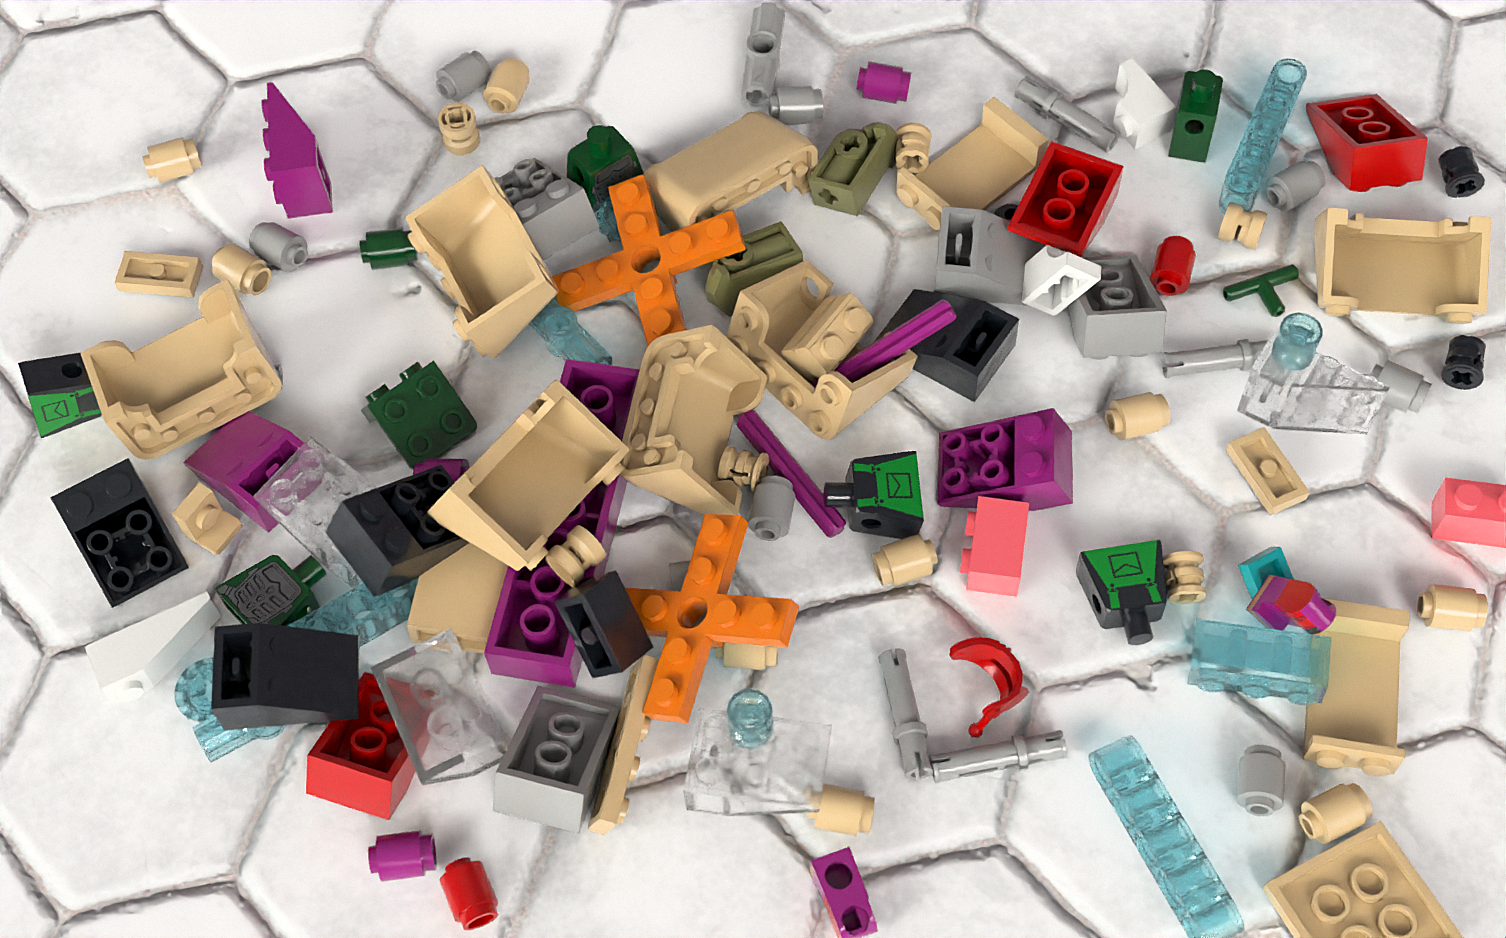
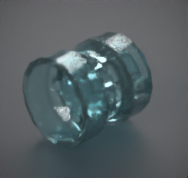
M1298 312L1286 316L1280 324L1278 335L1272 346V356L1276 363L1287 370L1293 371L1308 367L1313 361L1316 349L1322 339L1323 329L1320 322L1307 313Z
M754 689L741 690L734 694L727 706L729 734L733 741L743 748H759L768 742L773 733L771 701L767 695Z

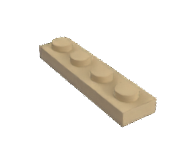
M643 655L631 667L587 830L605 835L615 825L622 824L627 814L629 798L624 797L628 782L632 783L638 772L640 757L635 756L639 741H644L651 724V719L643 714V709L659 662L657 658Z

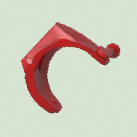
M984 637L965 639L954 644L949 649V656L952 660L970 661L989 673L996 682L1000 692V700L986 706L982 710V718L977 723L969 726L968 732L973 738L982 736L983 729L992 719L1016 706L1029 693L1027 687L1022 686V669L1019 661L1011 653V648H1006V645L1000 644L997 640Z

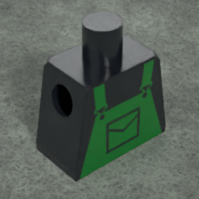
M80 353L18 363L41 438L64 431L102 415Z
M916 451L852 460L845 477V482H825L823 493L824 506L847 508L849 528L853 532L904 539L919 534L924 517Z
M1154 540L1080 552L1076 575L1100 627L1103 629L1124 627L1126 638L1130 645H1142L1151 641L1154 636L1150 622H1156L1162 618L1167 603L1161 541Z

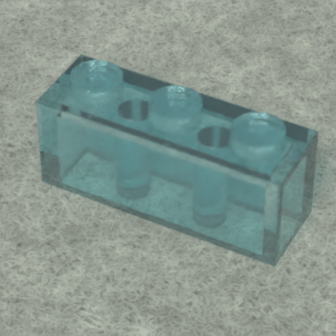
M1196 619L1192 636L1187 684L1198 686L1199 689L1207 692H1220L1223 690L1242 692L1245 696L1256 699L1268 696L1286 698L1298 705H1310L1314 702L1322 703L1328 687L1331 637Z

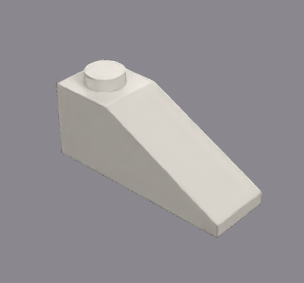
M208 591L84 646L100 689L114 706L119 703L132 702L141 697L144 692L156 687L220 619L219 609Z

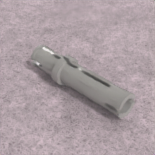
M1025 76L1015 90L1014 96L1040 111L1041 117L1046 120L1051 118L1106 153L1113 149L1120 137L1118 130L1104 124L1086 111L1071 104L1063 98L1061 92L1057 90L1052 92L1029 76Z
M1283 337L1249 343L1248 339L1238 340L1236 345L1171 353L1163 352L1162 363L1179 362V365L1162 367L1165 378L1233 368L1249 371L1252 370V366L1286 363L1288 352H1270L1271 350L1286 349L1287 343Z
M889 649L882 652L878 659L882 667L895 724L892 733L893 740L900 747L905 778L916 780L915 772L918 771L919 778L924 779L933 773L925 742L928 734L926 724L920 721L907 666L906 652L903 649H895L896 658L893 659L892 650Z
M1057 730L1056 732L1024 738L1022 734L1013 735L1011 737L1012 740L929 755L930 764L933 767L932 775L934 782L940 783L950 779L1015 767L1021 771L1029 769L1028 765L1066 759L1067 746L1065 738H1063L1062 730Z

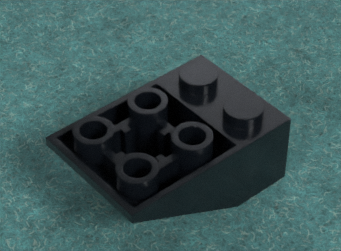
M913 289L874 342L882 338L885 333L893 331L940 300H947L956 313V319L910 348L918 356L913 370L975 402L1015 347L1019 318L984 300Z
M129 458L50 497L111 608L189 568Z
M442 465L342 500L325 533L374 598L410 583L470 543L441 526L427 513L455 483Z
M266 623L215 627L211 697L212 712L224 731L359 719V636Z

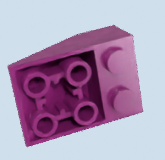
M273 82L267 83V99H262L261 101L265 121L268 122V128H263L262 130L263 141L266 151H269V158H264L263 163L267 181H274L273 194L277 205H283L288 219L333 213L331 181L316 137Z
M1050 408L940 432L937 504L940 507L977 508L978 496L1029 503L1028 511L1073 504L1071 429L1056 410Z
M250 411L227 422L183 462L187 468L268 533L328 477L315 450L289 430Z

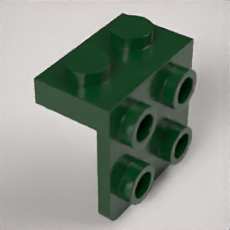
M434 360L423 368L419 362H416L401 372L399 377L402 382L391 390L384 384L367 395L365 398L369 404L361 410L369 423L374 420L377 421L405 463L412 470L416 463H424L425 459H435L477 428L476 420Z

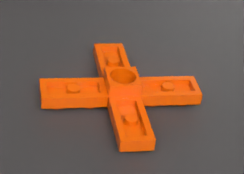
M642 174L608 187L624 250L552 276L559 290L556 297L559 309L564 315L634 290L647 346H649L652 341L660 336L687 330L675 286L678 283L676 275L746 250L738 218L733 210L662 236L649 182L645 175ZM660 260L654 270L648 273H641L648 263Z
M704 515L681 591L625 588L644 625L647 635L666 637L643 709V714L652 720L688 724L711 647L722 648L723 642L788 647L799 610V605L792 599L727 595L749 524L741 515ZM707 613L704 620L698 626L695 627L698 619L703 614Z

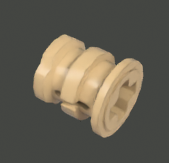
M906 123L896 130L898 139L896 143V167L898 169L904 167L910 173L918 174L925 171L929 165L928 155L932 135L930 130L920 123Z
M727 446L719 463L718 478L719 480H731L742 488L746 484L751 485V491L754 493L755 487L760 484L761 479L767 476L769 456L767 453H761L759 457H754L751 451L742 450L741 453H738L735 447Z
M1178 551L1163 557L1164 569L1168 570L1165 574L1166 585L1171 587L1168 593L1169 602L1174 604H1191L1205 599L1207 595L1206 588L1201 586V583L1205 580L1203 569L1198 567L1204 562L1202 553L1197 551Z

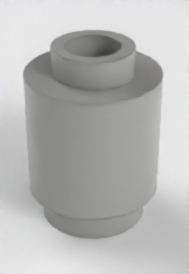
M464 52L437 71L436 87L444 98L459 102L487 82V77L491 75V68L487 60L479 52Z
M812 86L775 88V95L768 97L769 115L786 125L814 123V119L823 118L821 89H812Z
M1313 161L1297 162L1267 180L1266 198L1273 207L1287 212L1317 196L1320 189L1325 185V176L1317 163Z
M259 223L250 234L249 246L254 250L255 255L286 272L294 271L302 266L307 259L308 251L305 238L277 223Z
M1387 360L1384 367L1378 364L1375 365L1365 386L1372 389L1369 397L1405 413L1407 410L1418 413L1432 384L1423 380L1424 375Z
M766 476L755 487L748 527L762 540L774 541L789 533L796 497L793 491V484L789 480L779 476Z
M1267 745L1249 746L1245 749L1244 756L1239 760L1236 800L1251 815L1269 816L1273 814V811L1283 807L1286 764L1281 759V752L1274 747Z

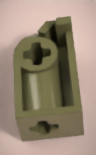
M873 122L862 127L863 129H847L839 133L833 139L808 178L814 205L858 217L888 167L893 169L896 164V143L898 141L896 131L888 124Z
M782 221L744 235L743 240L746 250L713 261L705 285L706 297L708 302L716 306L728 317L733 316L740 291L804 261L802 250Z

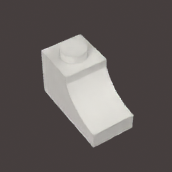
M1133 58L1121 63L1115 89L1122 99L1117 101L1113 126L1115 130L1120 132L1122 139H1126L1134 149H1137L1172 130L1177 106Z
M1046 245L1025 263L1021 302L1056 316L1101 279V266L1068 251L1065 253L1060 249Z

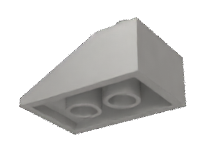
M1137 255L1084 258L1101 266V279L1068 305L1074 339L1083 358L1101 360L1109 356L1130 355L1133 357H1144L1148 354L1162 353L1167 310Z
M537 686L497 768L493 811L579 834L597 789L621 707Z

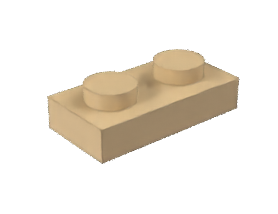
M125 251L114 283L118 290L123 292L194 298L203 264L199 257Z
M1265 427L1228 443L1226 452L1270 516L1307 499L1310 491Z

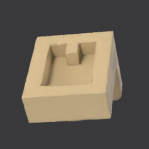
M201 483L195 486L172 513L185 537L214 555H219L243 526L238 518L222 509L213 491Z

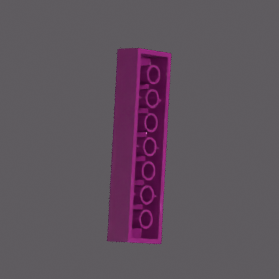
M566 359L560 383L622 441L640 370ZM620 474L608 486L603 481L599 482L548 537V541L543 545L549 551L553 546L562 545L566 542L567 534L576 526L580 525L587 529L604 548L606 558L599 565L590 566L585 570L584 578L581 581L591 576H594L597 581L604 576L628 482ZM545 557L531 571L526 566H523L519 571L508 566L484 654L491 674L575 688L583 659L554 602L574 586L564 582L553 571Z

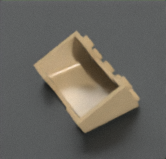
M483 165L405 217L412 231L408 234L410 242L420 254L426 251V255L438 271L441 270L445 276L440 280L445 291L452 299L456 298L459 306L454 311L457 318L452 321L454 328L464 341L471 339L475 349L482 357L489 355L495 359L559 293L557 285L506 193Z
M805 260L740 291L726 337L767 375L765 388L801 420L815 435L821 439L830 440L907 379L918 356L908 349L899 355L900 358L893 362H887L854 383H851L839 372L830 371L820 377L816 388H814L812 383L816 379L805 380L791 367L781 353L782 349L825 298L830 296L834 285L808 260ZM808 278H811L816 283L819 291L818 297H815L807 287ZM857 342L844 360L838 363L841 364L865 348Z

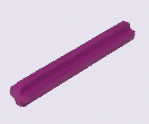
M940 300L839 364L834 371L839 372L851 383H854L954 321L956 313L947 300ZM818 378L812 383L814 388H816Z
M749 410L742 413L738 417L737 422L739 430L759 454H768L769 466L775 474L789 480L793 484L795 498L824 534L829 538L840 534L846 525V520L835 507L824 506L823 492L757 412Z

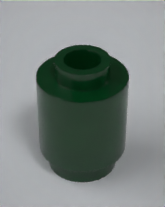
M403 227L366 232V240H360L363 264L370 263L372 270L407 266L409 261L418 260L417 250L408 238V234L412 231H404Z

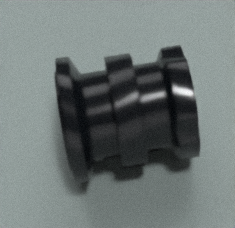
M1458 146L1445 151L1438 158L1442 176L1446 183L1445 192L1449 197H1468L1481 190L1484 186V176L1482 173H1479V168L1474 160L1471 148Z
M1460 335L1451 339L1445 360L1446 366L1441 371L1442 380L1452 388L1469 390L1480 386L1484 380L1482 369L1484 367L1486 344L1475 336Z

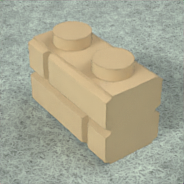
M852 293L826 297L782 349V356L805 380L820 379L822 375L834 371L839 366L838 362L844 360L871 327L874 320Z

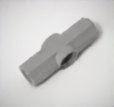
M763 2L761 6L754 8L750 35L746 41L747 56L741 100L749 103L751 107L764 108L768 104V97L774 96L776 75L780 69L779 54L785 19V11L777 7L775 3Z

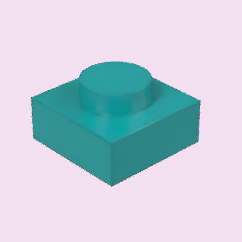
M1269 547L1238 564L1251 599L1258 592L1268 575L1294 579L1281 547Z

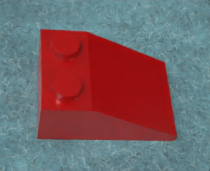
M1378 94L1306 103V112L1332 173L1349 191L1366 192L1373 187L1386 185L1401 187L1406 185L1407 182L1421 181L1423 179L1428 137Z
M1051 141L1008 225L1007 231L1082 257L1104 224L1116 200L1124 166Z
M364 672L359 679V719L330 721L307 755L306 794L390 820L410 786L444 706L445 697Z

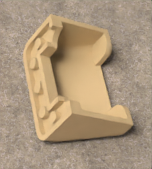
M755 111L745 114L738 121L663 162L651 165L644 175L649 182L657 215L668 229L673 232L730 210H735L778 185L786 193L792 190L794 185L802 195L811 191L808 178L818 164L817 147L805 135L763 111Z
M1327 208L1315 218L1314 240L1318 307L1326 309L1325 315L1343 317L1350 316V311L1447 316L1448 323H1472V317L1485 314L1487 309L1491 217L1470 216L1467 223L1453 222V219L1448 218L1440 222L1365 218L1364 214L1355 213L1348 219V209Z
M228 279L208 288L199 297L198 306L203 317L134 352H131L120 341L108 340L100 342L80 353L104 422L137 458L147 460L160 457L272 400L281 391L282 383L236 290Z
M713 324L656 338L646 348L643 355L622 442L630 451L620 461L625 467L620 475L639 488L703 515H738L742 492L740 487L731 480H719V463L728 445L734 415L753 410L760 404L765 391L767 375Z
M555 379L491 447L444 493L427 513L441 526L513 569L519 571L523 566H526L531 571L549 552L543 547L548 541V537L586 495L601 481L608 486L623 471L625 467L620 461L630 449Z

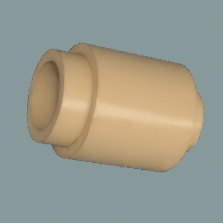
M506 58L503 62L496 65L483 92L485 102L493 111L498 113H512L516 111L530 82L528 67L522 61L515 58Z
M180 137L148 146L149 154L142 156L149 178L157 176L159 183L193 174L194 169L202 167L193 138L183 140Z
M232 243L220 248L213 256V275L221 281L228 279L236 290L245 295L252 294L256 296L261 294L271 281L272 273L267 268L266 263L236 244Z
M1151 392L1111 401L1109 410L1105 413V421L1111 434H1115L1120 440H1126L1159 432L1163 426L1169 424L1170 410L1162 394L1154 395Z
M920 534L880 546V551L871 554L876 575L882 586L891 583L895 587L931 575L933 573L932 565L938 563L931 540L924 541Z
M1430 584L1426 592H1420L1418 596L1417 615L1423 618L1426 627L1470 632L1473 628H1483L1486 622L1488 612L1487 597L1485 594L1477 593L1473 588Z
M723 642L722 648H716V658H723L724 667L765 670L766 666H777L779 647Z
M822 783L820 792L811 791L807 818L815 819V829L857 836L858 832L869 834L875 798L864 796L865 791Z
M1355 783L1349 785L1339 784L1303 802L1299 821L1309 838L1317 839L1323 844H1328L1363 826L1366 818L1372 815V806L1368 796L1360 786Z

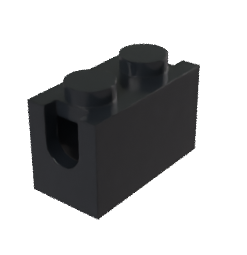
M616 570L608 572L597 581L594 576L587 577L554 601L592 679L622 673L653 648L644 625Z

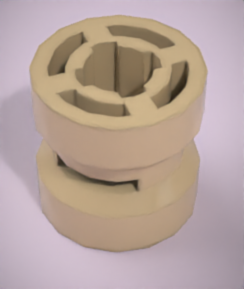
M452 103L441 109L438 114V123L446 150L455 155L472 153L480 144V134L476 126V117L473 109L464 103Z
M1229 202L1217 239L1226 242L1236 240L1241 242L1243 247L1255 250L1268 213L1259 210L1249 212L1244 210L1242 205Z
M578 525L567 534V541L562 545L553 546L545 558L553 571L570 586H575L584 578L585 570L590 566L599 565L606 558V552L599 541L587 529Z

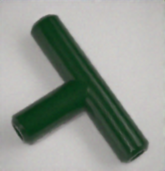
M1291 264L1225 286L1223 296L1230 302L1258 293L1271 316L1278 317L1285 312L1286 308L1273 287L1298 279L1299 270L1295 265Z

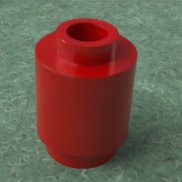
M1169 236L1157 247L1150 281L1159 293L1174 296L1185 292L1189 288L1196 258L1194 246L1190 240L1182 236Z
M469 857L460 858L449 863L445 867L446 873L440 877L439 882L455 921L461 923L464 930L469 931L483 927L495 920L498 916L496 910L498 900L481 861H471Z

